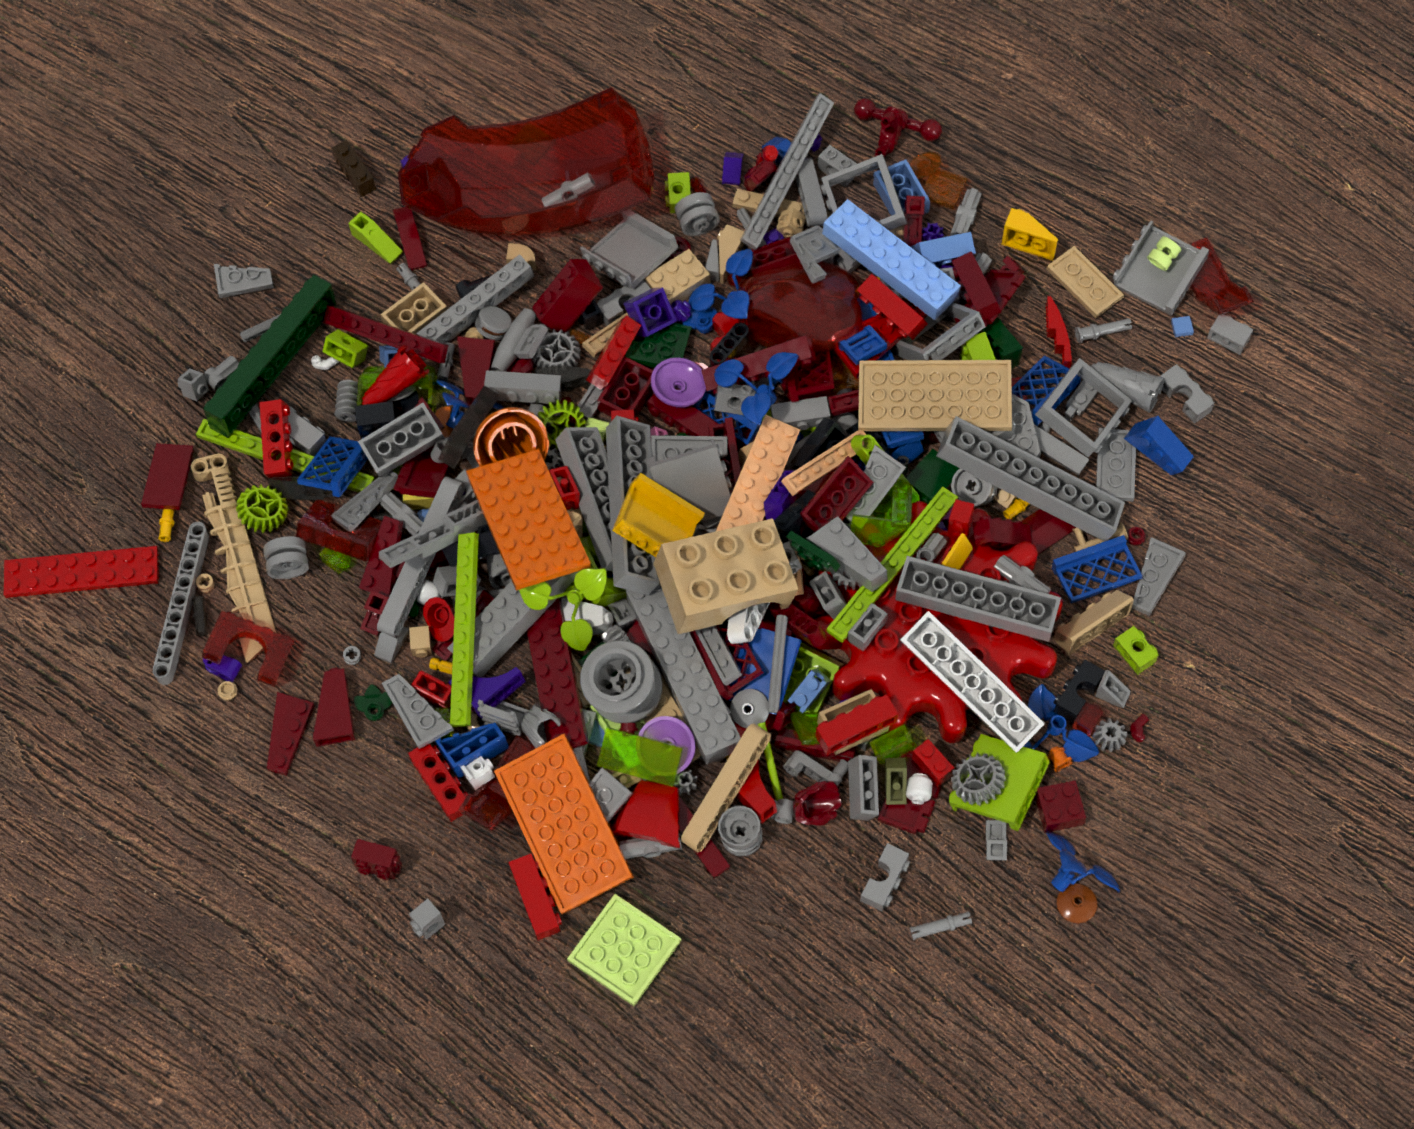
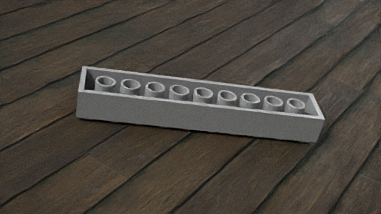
M616 415L606 427L613 584L615 587L649 595L660 583L653 564L656 557L612 530L631 482L639 473L653 480L647 458L652 457L650 425Z
M957 416L947 427L936 455L937 457L1104 542L1116 532L1125 504L1124 501Z
M659 583L649 595L626 590L627 601L636 615L639 626L681 714L695 737L696 745L705 764L707 765L730 755L741 737L690 633H677L661 584Z

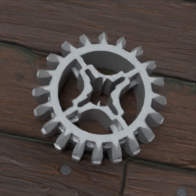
M553 329L552 333L547 331L544 340L540 343L536 354L533 356V364L536 365L538 370H542L543 374L548 372L549 375H553V373L560 375L559 373H563L566 376V371L572 372L573 367L578 365L577 361H580L581 349L579 348V342L576 341L574 335L570 336L569 332L563 334L562 329L559 332ZM561 344L565 345L570 350H567L566 348L562 347ZM542 355L550 359V361L545 360Z
M977 752L976 757L969 754L968 760L962 758L963 763L956 764L958 770H953L954 777H951L952 787L956 791L957 797L961 798L963 802L966 803L968 801L971 805L976 802L980 806L982 801L988 804V799L992 798L995 800V794L1001 795L1000 789L1005 788L1004 781H1006V776L1000 761L996 760L995 757H989L986 753L981 757Z

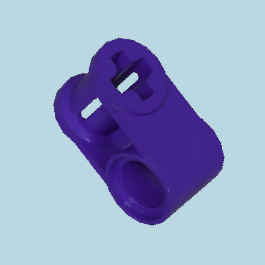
M208 651L203 656L206 670L225 681L234 682L242 667L239 661L216 651Z

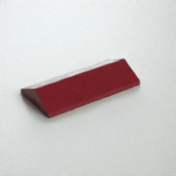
M847 456L801 511L800 515L807 526L814 532L837 516L843 521L874 482Z
M1041 509L1022 520V524L1030 525L1032 543L1036 546L1038 555L1071 534L1073 529L1076 528Z

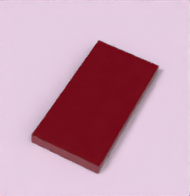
M156 443L141 502L142 508L180 510L194 453L192 445Z

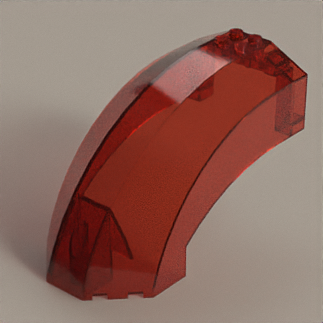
M612 87L566 108L515 122L467 126L456 116L452 115L423 129L420 134L421 139L417 146H413L407 156L409 160L404 168L401 167L398 172L401 204L445 226L469 232L496 235L548 233L603 220L651 200L655 177L650 146L636 108ZM586 173L592 175L596 183L595 188L577 198L544 207L542 198L559 189L563 182L573 181Z

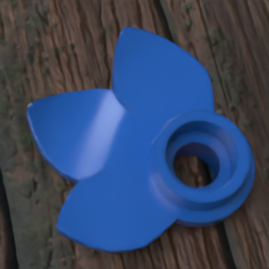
M711 307L705 311H696L690 308L691 315L682 324L691 326V329H697L700 333L710 332L713 327L712 318L717 314L716 309Z

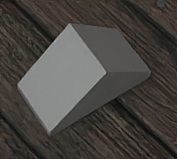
M626 598L607 605L613 615L615 624L623 631L631 628L637 621L636 615Z
M1106 670L1095 697L1124 708L1131 691L1109 670Z

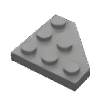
M1012 394V418L1016 424L1015 435L1005 441L1039 458L1041 451L1029 402Z

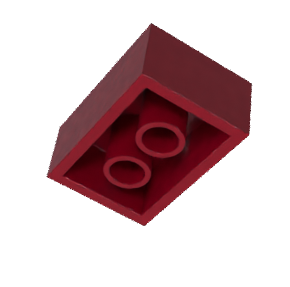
M624 357L610 382L597 399L598 411L611 417V411L634 409V417H637L653 392L651 387L653 370Z

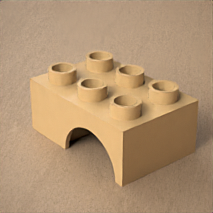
M773 518L661 544L653 563L678 634L723 624L728 617L736 612L757 604L775 602L781 604V609L789 608L798 591L796 580Z

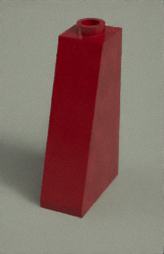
M458 336L457 341L465 398L469 406L476 408L482 401H485L486 371H491L490 367L496 352L495 341Z
M332 668L324 672L313 734L316 747L355 740L347 675L344 668Z

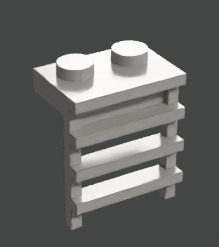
M482 700L478 701L479 707L477 710L480 712V716L483 717L482 720L485 721L484 725L496 723L501 731L521 737L523 732L521 729V719L524 713L529 710L504 701L495 708L484 704Z

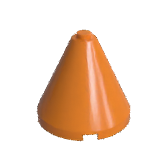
M518 407L500 409L489 415L478 427L473 441L474 456L479 466L539 449L545 460L549 449V439L546 427L534 413Z

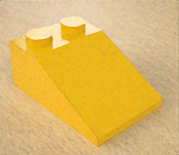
M1011 208L1004 226L1001 245L1053 261L1058 238L1029 213L1021 209Z

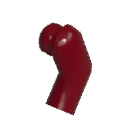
M1141 714L1130 726L1131 736L1138 743L1145 740L1143 726L1149 721L1145 714Z

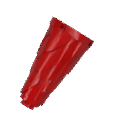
M402 345L377 377L376 381L364 393L362 405L389 401L392 397L398 395L429 373V369L424 370L427 366L426 363L414 350L410 349L407 352L408 346Z

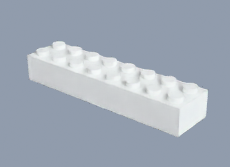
M929 611L900 639L918 659L1014 752L1017 753L1045 724Z

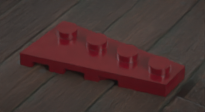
M384 516L359 586L360 589L368 592L372 590L384 596H390L392 586L396 580L394 575L395 566L392 568L388 567L379 558V551L401 541L403 522Z
M277 692L267 761L268 771L287 776L315 705L313 702Z

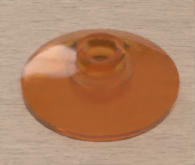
M925 152L914 157L909 162V165L917 178H923L931 175L940 167L941 157L936 152Z

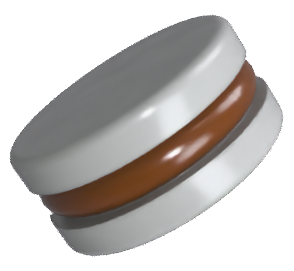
M486 306L480 310L475 321V327L484 337L491 340H501L512 321L510 316L501 308Z

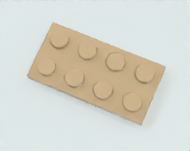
M1075 246L1047 266L1046 270L1095 318L1111 308L1124 296Z

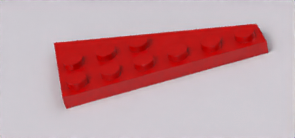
M910 301L905 302L923 319L928 316ZM883 314L871 317L828 337L829 344L856 379L859 377V364L856 365L844 351H841L837 342L862 331L864 327L870 325L887 343L886 350L865 360L877 361L903 338L898 332L899 328L896 325L891 327L885 321L886 317Z

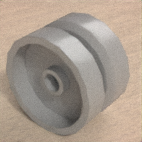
M698 192L682 198L675 206V213L680 221L682 232L687 236L706 234L717 227L720 222L713 198L708 193Z
M962 469L956 471L951 483L952 493L958 496V500L973 503L974 506L988 504L994 499L998 487Z
M294 536L280 537L264 545L263 552L266 560V571L271 578L290 579L303 575L308 571L309 564L308 558L305 555L306 546L303 539Z

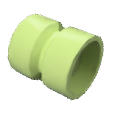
M1162 236L1156 244L1157 249H1152L1147 259L1157 268L1167 271L1172 264L1171 259H1175L1178 256L1181 248L1171 239Z

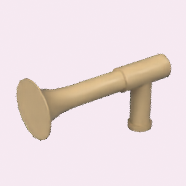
M1119 521L1116 532L1108 540L1122 535L1128 540L1126 529L1121 521ZM1077 527L1073 529L1080 544L1074 547L1075 552L1104 542L1099 538L1086 542L1081 529Z

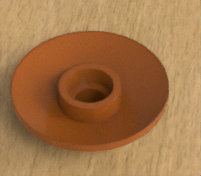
M1070 884L1064 892L1060 891L1058 894L1057 909L1065 920L1077 924L1084 923L1090 920L1096 913L1097 898L1087 886ZM1074 899H1080L1081 904H1076Z

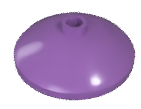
M666 359L660 362L652 372V390L656 397L667 405L673 407L694 405L700 401L706 391L702 369L688 359Z
M660 716L650 720L642 727L637 737L636 749L638 757L645 768L657 775L671 776L682 772L690 765L695 755L696 742L691 729L682 720L672 716ZM667 741L672 743L671 748L666 747Z

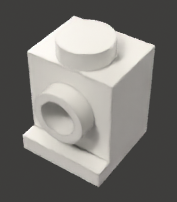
M482 756L467 766L463 765L460 767L475 790L495 778L492 772L494 766L488 758L484 760Z

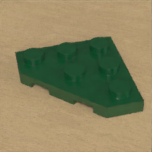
M673 323L667 326L666 329L657 331L638 342L635 340L629 346L625 357L641 365L653 368L666 359L684 358L691 326Z
M792 531L786 536L791 542L790 547L797 551V556L804 560L803 563L808 568H816L820 572H836L839 569L840 564L832 555Z

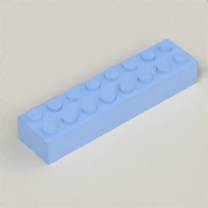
M848 199L824 222L822 233L824 236L898 291L933 320H936L958 298L960 284Z

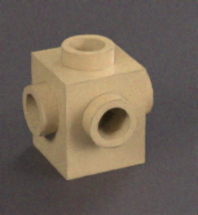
M795 208L781 211L776 230L784 237L791 238L793 235L803 231L806 218Z

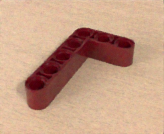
M802 567L803 583L808 586L810 584V577ZM770 602L766 610L768 615L775 620L777 615H786L788 617L787 628L813 647H820L825 644L827 635L817 621L792 604H790L789 608L781 609V604Z

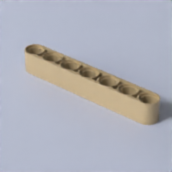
M754 723L748 726L681 836L682 843L696 852H701L718 827L721 815L729 809L771 738L769 732Z

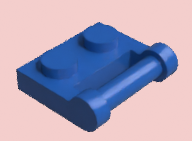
M870 325L864 327L862 331L837 342L839 349L844 351L856 365L859 364V361H865L887 349V343Z

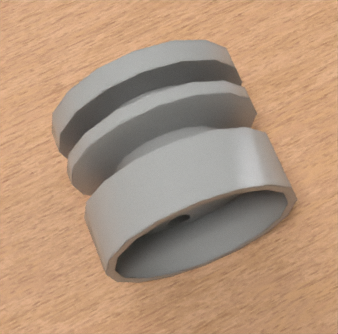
M734 806L727 809L721 815L718 822V831L724 848L730 854L736 856L753 854L763 841V831L757 814L748 807ZM741 832L745 835L742 837L741 835H738V833Z

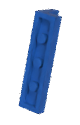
M706 390L704 396L693 407L718 424H722L721 421L724 422L725 418H734L737 426L734 428L735 437L747 445L751 443L760 425L750 422L744 415L721 412L723 418L716 419L713 407L716 395ZM703 399L707 401L709 409L702 410L699 408ZM747 427L751 430L748 438L743 437L742 428Z

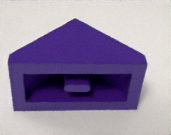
M726 152L722 184L740 185L744 153Z

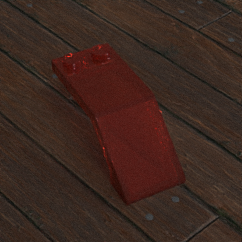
M1207 237L1189 244L1199 250L1202 247L1209 249V256L1191 284V288L1198 300L1219 315L1254 302L1246 286L1240 288L1229 280Z
M516 736L494 770L536 748L533 744ZM494 771L495 778L483 784L472 795L468 794L458 809L459 812L491 831L513 812Z

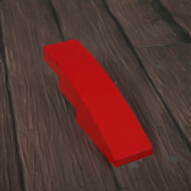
M1047 296L1046 335L1047 338H1054V354H1062V365L1070 369L1072 356L1067 329L1052 297Z

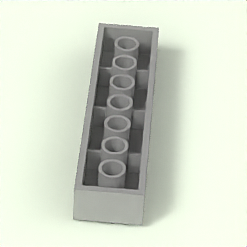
M566 427L555 441L564 466L568 467L580 492L579 507L600 566L605 568L606 571H613L607 452L597 427Z
M907 556L896 590L895 600L1049 642L1061 597Z
M579 571L545 581L552 588L549 596L563 593L572 584ZM511 581L475 618L473 674L482 678L556 599H548V605L544 609H531L524 603L519 590L515 589ZM453 642L447 647L452 654Z

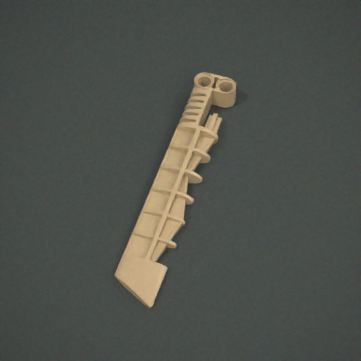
M214 454L194 460L191 464V469L197 481L203 482L213 479L220 505H216L213 493L206 492L205 495H202L206 508L204 515L209 519L214 528L209 532L210 535L218 536L223 544V547L215 550V554H226L227 567L221 569L220 572L221 574H227L226 593H229L236 606L231 610L232 613L239 612L246 623V626L238 628L237 632L245 661L249 663L277 638V633L246 526L242 525V519L237 517L236 501L238 498L234 496L236 491L231 483L232 478L229 477L230 470L227 459L223 454ZM217 464H223L221 467H215ZM200 468L205 469L202 472H197V470Z

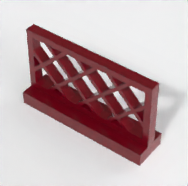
M828 342L813 344L817 360L811 361L812 364L808 366H796L787 375L791 402L799 401V395L835 388ZM821 359L825 360L823 363L818 362ZM812 366L817 367L814 370H810ZM822 370H826L824 374L819 373ZM804 373L808 374L805 378L801 377ZM813 377H817V378H818V379H816L815 381H812V380H811Z
M722 624L716 625L719 632H727L728 629L721 628ZM696 631L689 632L719 694L727 701L734 697L732 693L764 673L748 642H744L743 645H741L742 643L731 644L729 643L728 636H726L725 643L727 647L735 648L733 654L735 662H741L743 666L741 669L742 676L739 677L738 682L733 686L730 684L724 685ZM740 649L747 651L745 660L737 658ZM748 664L755 666L756 671L751 674H745Z

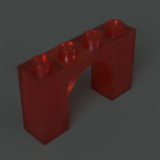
M319 499L313 503L297 522L296 537L363 561L369 559L382 523L378 519L369 517L358 530L351 532L334 530L329 527V524L333 521L330 515L334 513L335 505Z
M221 611L203 650L202 658L220 665L228 646L233 641L240 638L253 639L262 646L265 652V659L256 680L275 687L290 654L294 640L285 634H277L268 627L255 625L251 620L238 618L234 613Z

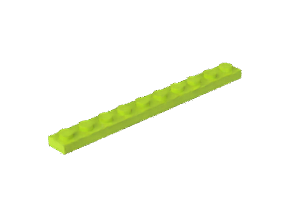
M203 419L196 433L197 438L263 460L262 438L236 429L229 438H226L210 429L208 421ZM292 449L290 455L294 464L293 471L302 473L315 456ZM281 453L276 456V460L281 458ZM323 465L316 466L314 469L321 468ZM340 468L331 470V472H336V471H338ZM324 472V473L318 474V476L326 475V474H328V473H327V472ZM358 472L347 489L359 493L372 483L375 477Z
M944 487L939 490L881 561V564L887 570L888 581L873 592L861 586L826 629L827 633L841 643L844 642L848 637L850 629L862 614L867 611L870 604H874L903 569L906 557H912L951 510L955 499L958 500V496Z
M475 532L458 534L450 725L452 727L471 726L479 534Z

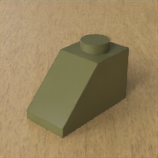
M885 758L886 805L906 804L905 758Z

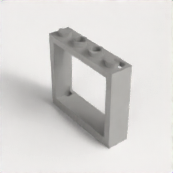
M882 154L821 178L823 185H821L822 192L829 199L826 201L829 211L832 210L834 213L838 207L831 186L880 168L895 215L877 222L887 230L907 224L889 169Z
M953 302L936 320L927 316L924 320L928 324L916 338L946 316L957 318L960 322L924 349L911 345L910 343L914 340L907 336L906 339L903 337L891 348V352L906 360H929L928 357L931 360H942L986 326L978 311Z
M1079 358L1035 415L1085 456L1089 457L1093 452L1098 453L1103 447L1101 442L1106 441L1111 436L1112 432L1110 430L1112 428L1115 429L1121 422L1120 416L1124 417L1130 410L1128 405L1132 400ZM1076 374L1118 407L1094 442L1051 408Z

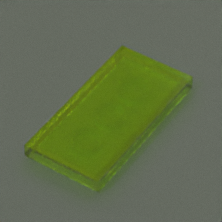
M606 727L597 766L673 787L684 747Z

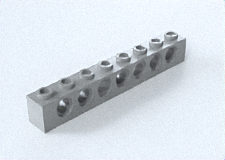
M519 254L416 334L444 344L450 342L476 321L481 309L486 306H497L532 279L534 273L531 266Z

